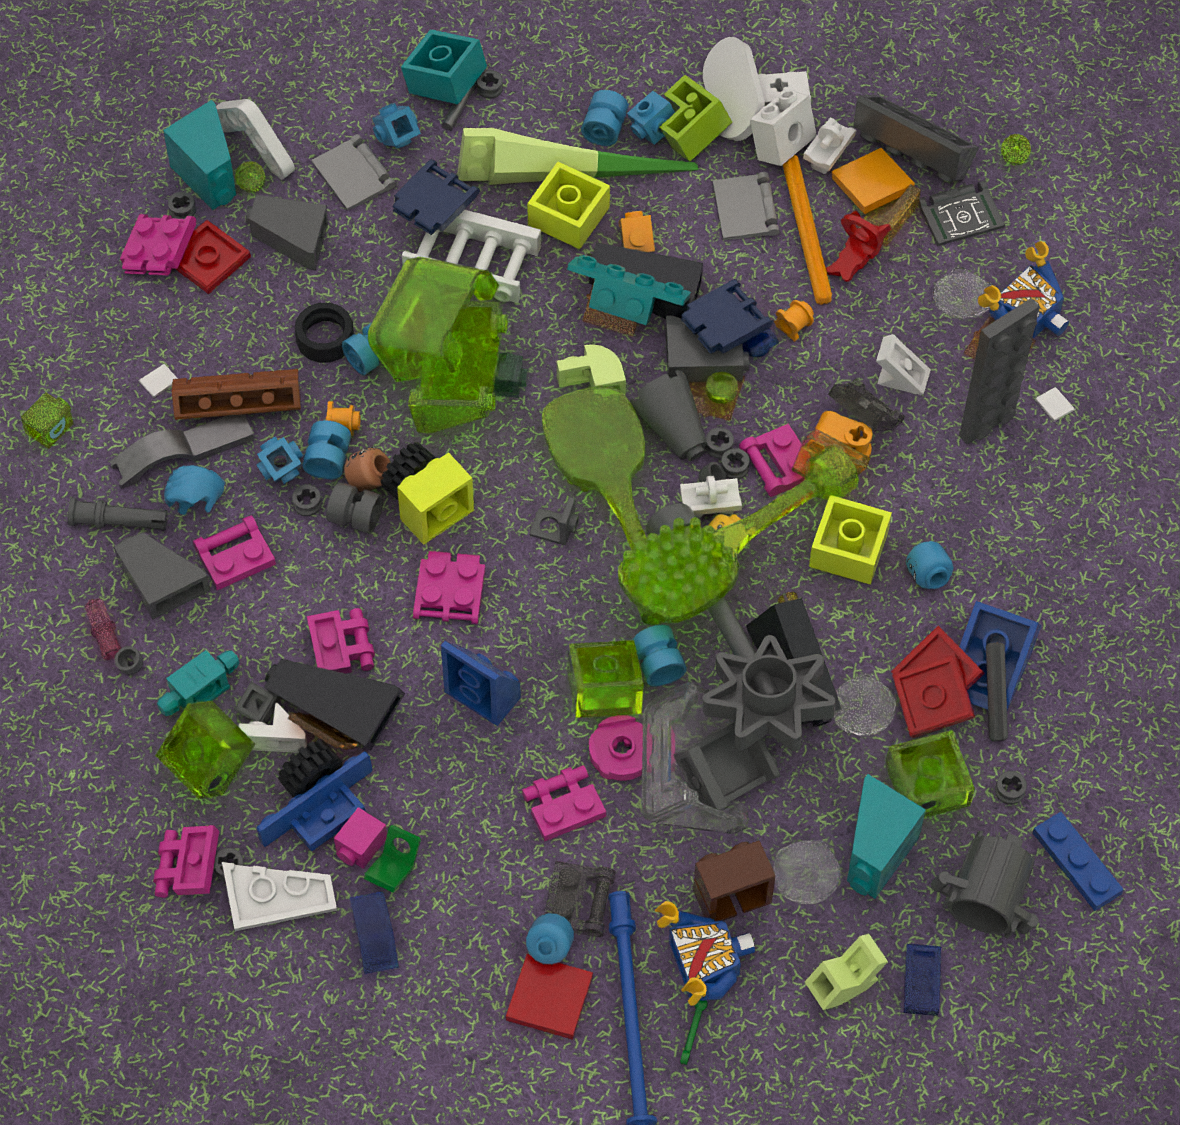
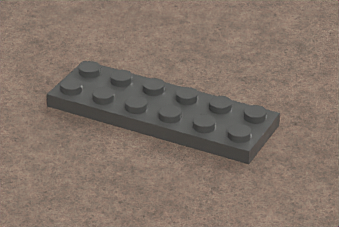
M1032 298L981 330L959 437L966 444L975 439H984L993 427L999 423L1002 425L1008 423L1016 414L1017 401L1020 397L1021 384L1024 380L1025 367L1028 362L1029 350L1033 342V333L1037 325V316L1040 308Z

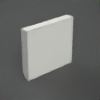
M163 364L138 381L155 398L172 387L173 379L178 378Z
M1056 387L1035 398V401L1053 422L1075 410Z

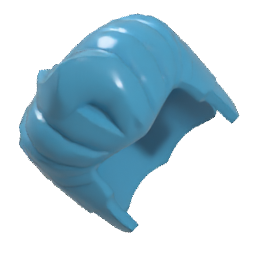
M194 465L181 466L173 470L168 478L164 491L165 503L171 507L177 501L179 503L178 512L185 515L190 507L194 506L199 500L207 502L205 511L208 513L221 497L226 483L212 470Z

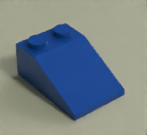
M978 601L975 602L959 646L985 673L967 690L971 704L988 710L986 646L988 643L999 642L1005 645L1008 711L1040 632L1041 625L1038 622Z
M447 641L442 643L441 656L444 692L498 726L521 698L520 682L517 677L509 671L505 670L502 672L493 666L491 661L482 654L476 655L466 648Z

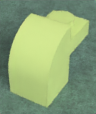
M584 345V356H570L564 360L557 361L559 387L590 382L595 402L625 397L626 379L622 364L617 355L608 348L599 345Z
M869 934L858 937L841 957L823 961L807 978L805 984L821 1008L826 1010L842 1005L869 989L878 981L876 974L888 961Z

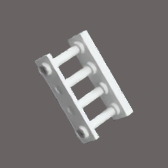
M464 210L444 230V232L456 235L445 262L429 258L438 233L441 232L439 230H436L432 235L427 232L425 233L417 254L404 251L402 254L403 273H407L413 278H425L493 296L502 302L512 301L519 303L520 281H516L515 278L526 254L538 256L541 248V229ZM468 239L485 242L474 269L457 265ZM499 246L514 250L503 277L486 273L495 249Z

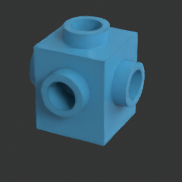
M652 91L643 100L638 102L627 115L632 122L630 126L632 132L640 140L645 138L655 145L664 137L660 126L675 111L669 101Z
M395 103L379 109L380 114L372 118L375 124L373 127L374 134L380 143L383 142L386 146H395L396 149L411 143V138L421 134L417 126V118L409 106H396Z
M273 437L260 446L262 451L257 455L261 462L256 464L266 481L272 477L275 483L282 480L286 484L300 475L297 469L302 467L299 459L303 457V454L294 440L288 443L284 437L280 440ZM277 456H284L287 460L286 465L277 467L274 464L275 458Z

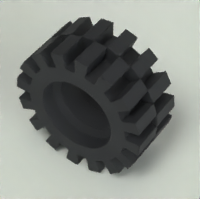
M417 442L408 444L407 448L403 447L400 450L399 455L395 454L392 459L394 461L387 464L386 468L388 470L382 474V487L398 500L397 487L406 477L415 475L423 470L431 460L437 457Z
M316 740L315 743H308L306 748L302 746L298 749L299 753L296 755L292 754L289 757L291 760L283 764L282 767L284 769L279 771L280 776L278 780L290 795L295 797L313 788L323 776L331 775L343 766L342 760L326 741Z

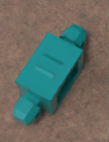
M207 650L199 654L166 678L170 693L166 692L159 698L157 702L158 709L164 716L176 713L180 710V706L190 716L198 712L230 688L226 673L230 674L238 667L240 662L237 655L232 650L216 656L217 660H215Z

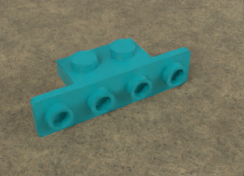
M586 255L575 257L568 263L567 267L569 271L595 279L589 308L643 325H647L650 322L655 298L682 306L689 300L691 294L690 291L683 290L684 287L680 284L673 282L664 284L655 281V278L651 275L644 273L635 275L626 272V269L622 266L615 264L606 266L597 263L595 258Z

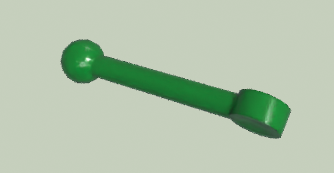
M699 1000L694 1005L696 1010L680 1064H688L702 1011L708 1006L707 1000Z

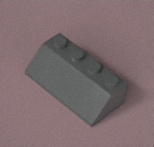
M878 94L859 95L857 99L853 127L862 131L861 137L874 143L879 140L887 144L885 149L893 154L901 156L904 153L912 157L911 163L920 168L927 169L929 166L937 170L936 175L945 181L952 183L953 180H963L979 149L978 146Z

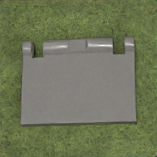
M359 134L352 136L350 140L311 160L347 211L396 187L395 181L389 178V173L366 143L362 144L363 139Z
M760 172L757 175L713 180L723 240L767 235L774 236L780 233L778 225H775L777 223V216L771 185L767 183L770 180L767 172Z

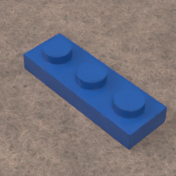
M1061 811L1034 828V836L1094 911L1122 895L1124 889Z

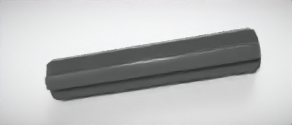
M994 642L988 643L986 646L989 738L992 741H1004L1008 738L1004 643Z

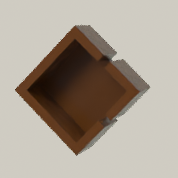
M760 840L753 843L741 842L732 847L728 852L719 855L711 853L695 863L693 892L704 917L714 919L715 921H724L737 916L729 896L731 894H735L743 913L772 903L776 875Z

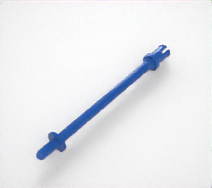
M616 891L608 895L611 912V922L608 924L609 933L617 938L634 1116L626 1120V1125H657V1117L648 1115L630 940V936L636 931V923L632 920L630 893Z

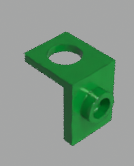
M391 825L388 829L383 853L366 871L364 880L390 892H395L414 869L421 838ZM402 838L407 841L410 846V852L402 853L397 850L394 845V839Z

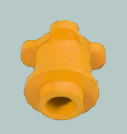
M793 300L786 311L779 309L775 313L777 319L774 321L775 326L794 342L799 339L798 332L805 326H811L814 322L813 309L804 301Z
M328 401L326 420L344 425L351 432V436L354 435V430H360L361 415L360 411H355L354 405H350L349 408H334V402Z

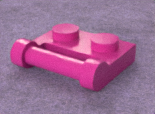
M789 423L756 438L748 437L739 444V449L748 454L749 459L764 481V489L770 497L818 477L819 470ZM766 449L783 478L774 475L760 450Z
M252 515L243 518L242 523L203 539L200 537L193 540L194 548L217 590L276 565L275 558ZM249 534L251 539L211 556L210 550Z

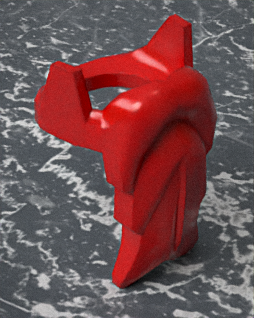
M856 210L851 214L844 215L841 219V224L849 238L845 243L846 247L839 253L837 261L826 268L827 274L842 276L843 281L846 282L851 281L854 274L862 269L869 259H873L880 252L883 239L891 230L890 224L876 226L860 218Z

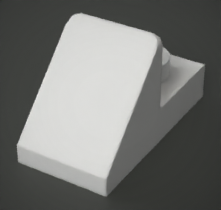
M891 334L883 337L876 360L882 367L877 384L923 395L931 369L895 335Z
M275 703L273 725H267L259 721L250 722L249 724L239 723L238 739L241 750L299 753L298 749L302 746L304 748L307 747L306 733L278 703Z

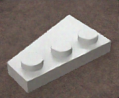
M222 862L235 931L337 911L331 876L328 874L274 870L260 866L249 867Z

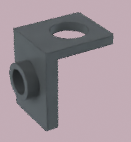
M568 498L563 514L539 508L530 530V536L566 545L570 532L575 533L580 516L575 514V498ZM551 518L557 521L559 527L553 533H546L541 530L540 523L545 519Z

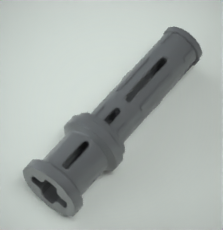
M71 497L69 502V526H75L76 523L91 524L101 529L108 524L161 529L163 531L166 530L167 519H165V517H168L167 510L109 506L104 500H98L97 503L78 501L75 497Z

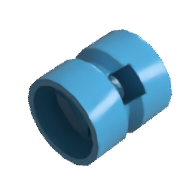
M599 90L595 92L581 126V133L584 138L597 145H614L618 140L622 123L629 109L627 100L615 91Z
M376 319L362 329L363 335L360 333L357 335L353 334L341 343L345 357L360 375L365 376L380 365L379 360L386 362L400 352V345L395 334L381 319Z
M323 420L313 423L308 438V447L305 450L302 463L306 473L316 478L329 480L337 479L343 474L346 461L345 454L348 451L351 440L349 429L334 421Z
M655 625L648 627L633 638L632 646L637 659L643 660L641 669L648 685L657 687L677 681L686 673V664L681 652L677 649V641L669 626Z

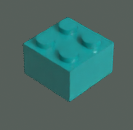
M430 29L403 63L401 69L409 94L459 104L486 69L487 64L479 39Z

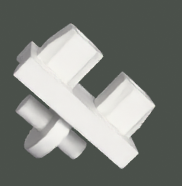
M830 117L826 124L821 126L818 135L804 152L803 159L811 162L812 169L826 174L856 134V129L844 127Z
M707 476L706 482L680 484L682 504L688 505L696 518H701L703 514L720 513L728 515L733 514L734 511L742 510L737 478L715 481L714 476Z

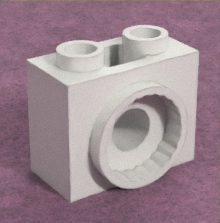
M794 90L781 92L778 97L767 106H764L750 119L759 161L782 166L817 136L810 97L806 94L797 93Z

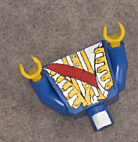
M1039 241L1035 243L1038 255L1033 247L1027 248L1025 252L1026 258L1031 262H1036L1037 265L1035 267L1033 265L1028 266L1001 293L993 285L985 288L984 292L986 294L978 297V304L984 308L990 307L991 317L996 321L1032 298L1040 306L1033 338L1045 327L1057 336H1060L1069 324V321L1060 315L1064 297L1049 261L1044 260L1049 253V248L1045 242Z
M665 901L655 909V912H660L664 915L657 921V925L660 928H665L669 924L672 926V928H669V944L684 983L681 991H687L688 1003L691 1006L696 1005L699 1000L722 999L736 983L737 977L740 975L741 963L739 957L755 953V946L750 933L731 938L727 924L724 921H715L711 918L679 911L675 904Z

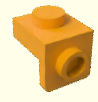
M642 211L625 213V218H621L618 221L619 227H621L623 247L650 253L655 252L651 215L643 216Z

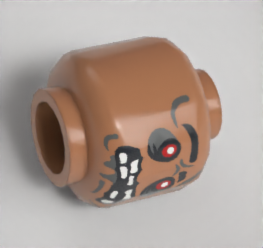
M369 447L351 454L346 459L344 474L347 482L357 487L359 492L363 490L371 491L382 486V474L388 470L386 466L391 462L380 449Z

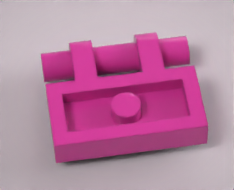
M360 608L352 609L349 612L350 620L341 621L339 610L307 616L317 667L346 674L352 672L350 661L358 660L363 671H369L374 668V647L369 643L367 635L369 625L367 619L363 617ZM353 635L356 645L347 646L345 636Z
M584 765L575 769L568 767L561 770L560 775L547 780L540 778L533 781L532 786L522 789L526 802L536 798L540 800V805L531 808V814L544 842L606 817V810L594 785L591 784L580 789L577 783L589 777ZM563 787L567 788L568 794L552 799L551 792Z
M214 825L183 827L181 840H177V831H165L164 840L160 842L158 854L161 856L159 869L155 870L153 882L156 884L155 896L161 898L168 897L169 887L172 885L173 891L177 895L210 893L219 830ZM178 857L176 868H173L174 858Z

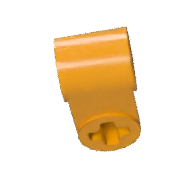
M825 411L822 413L810 437V443L816 449L826 453H833L855 462H861L868 459L871 455L872 447L870 442L872 441L873 433L869 425L863 422L846 418L833 411Z

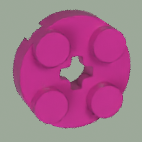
M628 715L611 716L598 724V728L591 734L589 739V757L593 766L603 778L619 781L632 780L647 773L651 768L656 750L655 737L646 724L643 726L641 723L636 722L634 717ZM619 742H624V745L627 747L631 746V749L627 750V753L624 754L614 750Z

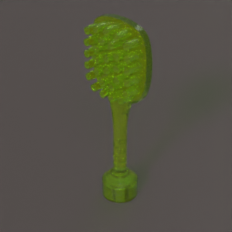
M596 386L576 390L549 402L542 412L543 435L549 452L559 470L567 478L568 484H575L580 487L582 492H588L590 489L598 491L616 515L642 576V580L633 593V599L642 621L648 625H659L680 617L691 605L688 593L680 576L660 571L635 509L631 480L643 467L645 461V439L642 426L632 404L620 390L610 386Z
M828 446L806 461L803 482L744 519L714 530L710 525L701 528L700 519L697 517L690 519L689 526H684L683 519L676 518L673 521L672 530L668 525H663L660 527L659 535L650 533L647 536V542L637 541L633 551L626 550L623 552V561L618 567V583L626 596L639 609L652 618L663 623H678L690 619L716 604L733 588L739 576L737 556L752 539L814 497L828 501L830 495L840 498L845 497L859 485L857 470L844 451L836 446Z

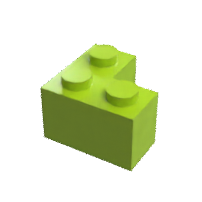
M686 75L664 93L665 98L670 102L675 113L660 126V129L670 146L689 162L732 123L721 101Z

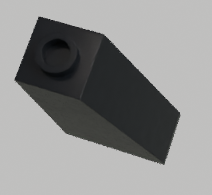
M598 242L595 244L593 254H587V256L595 258L597 263L606 266L609 264L624 267L626 272L635 275L638 273L653 276L655 281L664 284L667 282L677 283L684 287L683 290L690 291L689 300L682 306L655 298L652 313L666 319V316H675L682 319L681 315L687 311V304L698 298L703 275V263ZM589 277V284L594 286L595 279Z
M802 598L774 604L746 625L748 633L757 649L766 636L772 635L776 637L787 660L814 654L822 655ZM824 661L823 675L815 686L835 698V713H837L842 708ZM832 718L801 722V725L812 723L813 727H819L831 722Z
M281 659L278 665L274 664L271 666L266 674L265 681L267 683L264 686L265 689L370 751L405 695L399 687L392 684Z

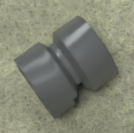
M338 482L328 502L326 519L328 522L341 526L351 523L354 530L371 534L381 515L383 495L369 490H363L359 493L357 487Z

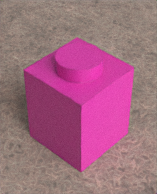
M358 807L334 837L337 856L350 866H353L355 863L364 869L386 841V824Z

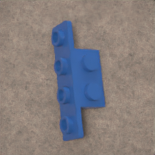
M364 751L358 756L349 758L340 769L331 775L320 778L313 788L304 794L293 797L288 805L276 814L273 813L266 816L256 828L260 843L266 847L287 831L293 829L312 852L336 835L358 807L366 812L365 806L349 788L372 772L371 759L368 753Z

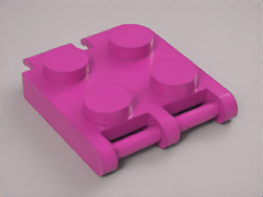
M140 214L120 257L123 263L122 269L126 270L125 274H145L147 271H150L149 275L168 276L172 268L177 269L196 226V218L194 216H187L185 219L172 218L171 215H163L162 218H150L147 214Z
M429 551L428 559H421L413 619H420V616L442 618L444 622H449V619L469 620L471 624L478 625L485 577V564H480V555L458 553L457 561L452 562L451 553ZM422 607H424V608L443 609V612H441V611H431V610H421V609H422ZM450 611H468L472 612V614L452 613Z

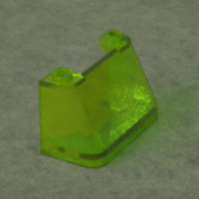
M421 256L407 259L369 327V345L396 382L455 373L463 356V347L454 335V331L473 294L480 301L491 300L499 288V284L487 270Z
M426 301L424 315L429 317L431 322L428 330H425L427 350L420 387H415V391H410L408 406L417 432L435 433L487 418L490 411L495 410L496 396L493 390L502 333H507L508 317L507 314L502 313L500 302Z

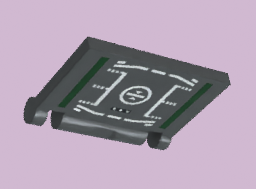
M985 180L978 182L979 193L975 192L973 184L930 195L929 200L932 206H927L924 197L917 199V205L937 246L1005 228L1004 221Z

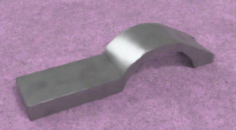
M245 414L227 415L186 431L162 430L151 433L137 440L112 459L110 463L112 469L119 468L122 475L119 484L121 489L139 483L141 476L160 462L174 458H186L196 462L251 442L255 438Z

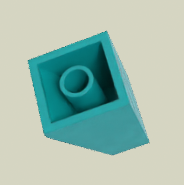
M210 100L164 129L163 132L170 167L214 210L220 205L228 204L236 196L231 158L216 104L213 100Z
M867 774L863 782L847 881L857 893L864 896L868 894L876 899L919 839L926 810Z

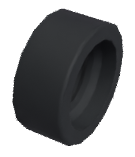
M316 303L304 309L295 321L296 344L300 352L306 358L318 363H330L345 356L341 343L354 334L353 321L349 313L343 307L333 303ZM322 321L336 323L343 330L342 335L338 339L329 343H317L311 341L306 336L307 330L312 325Z

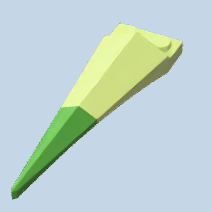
M463 128L457 174L459 176L458 179L461 181H488L489 185L544 181L557 162L593 178L696 171L699 168L695 162L653 159L595 151L535 139L495 128Z

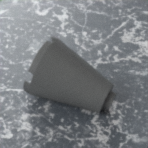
M678 370L675 371L676 377L670 378L668 374H664L637 391L639 398L636 401L631 398L630 405L680 459L687 458L688 461H693L705 453L704 448L708 443L688 378L684 371Z

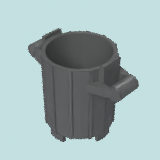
M979 831L970 844L959 876H952L949 872L942 871L932 880L931 888L946 896L942 907L946 909V906H948L947 909L952 916L968 927L984 933L998 935L1004 933L1005 938H1009L1015 930L1022 934H1027L1039 923L1038 917L1035 914H1030L1020 907L1036 857L1031 856L1028 851L1021 847L1023 839L1008 833L1005 840L999 837L982 836L983 831Z

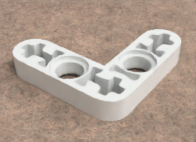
M249 99L221 102L216 106L223 132L245 131L273 174L283 180L295 171L293 161L254 102Z

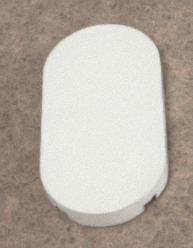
M727 37L719 41L709 52L703 67V82L705 89L721 101L732 120V123L720 135L729 140L741 141L752 134L750 119L765 106V99L751 48L736 37Z

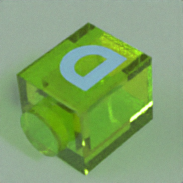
M47 392L21 416L25 434L48 449L74 424L70 405L60 397L55 398Z

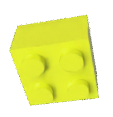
M557 162L527 203L528 225L541 229V232L581 249L610 208V185Z
M449 452L441 458L431 460L423 470L415 475L406 477L397 487L400 520L423 545L474 511L472 477Z
M830 495L811 548L809 567L871 585L889 532L892 512Z

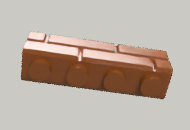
M298 369L253 372V375L240 373L191 377L190 380H187V378L173 379L172 400L175 420L300 410L301 392Z

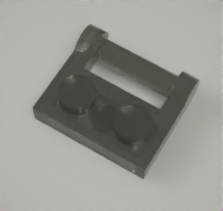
M857 378L851 383L834 384L828 393L830 397L875 432L894 430L905 418V415L897 409L893 411L865 389V384Z
M556 861L544 915L552 913L565 917L571 923L576 934L602 937L605 929V924L602 921L610 885L614 883L616 871L609 867L594 868ZM587 881L596 882L589 919L586 921L579 920Z

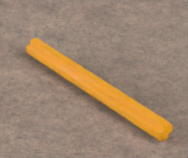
M794 155L782 166L815 301L819 305L828 304L832 300V292L799 158L797 155Z

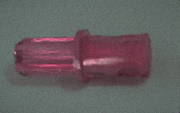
M92 598L85 605L92 626L90 632L97 639L102 658L109 661L115 659L116 653L121 649L115 634L116 625L115 622L110 621L103 600Z

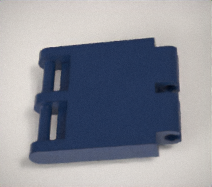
M430 159L394 195L395 203L392 207L395 213L408 221L414 219V225L432 235L436 230L443 232L478 196L480 189L474 185L470 187L459 180L457 174L453 172L449 174L438 167L436 161ZM435 171L439 175L443 176L445 179L443 180L442 178L438 177L432 172ZM456 184L457 186H459L467 192L464 193L463 191L456 188L454 185Z
M733 279L687 304V311L681 315L683 317L681 320L694 335L698 334L699 337L697 339L710 354L718 350L724 354L773 325V320L769 316L765 317L756 307L757 302L753 298H748L740 289L741 284L737 279ZM733 292H736L737 295L743 300L742 303L733 294ZM749 311H752L758 317L759 321H757Z

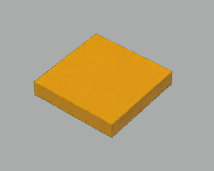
M882 147L832 171L833 181L864 214L914 191L915 183Z

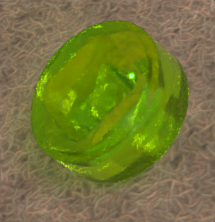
M1012 134L1005 138L1001 146V156L1005 162L1011 165H1021L1030 157L1031 144L1025 136Z
M247 161L237 168L235 180L243 191L257 192L265 185L266 173L257 162Z
M727 372L713 373L709 376L706 383L708 398L719 404L732 401L737 394V380Z

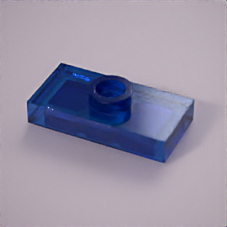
M906 945L903 1013L938 1016L940 1007L941 946Z

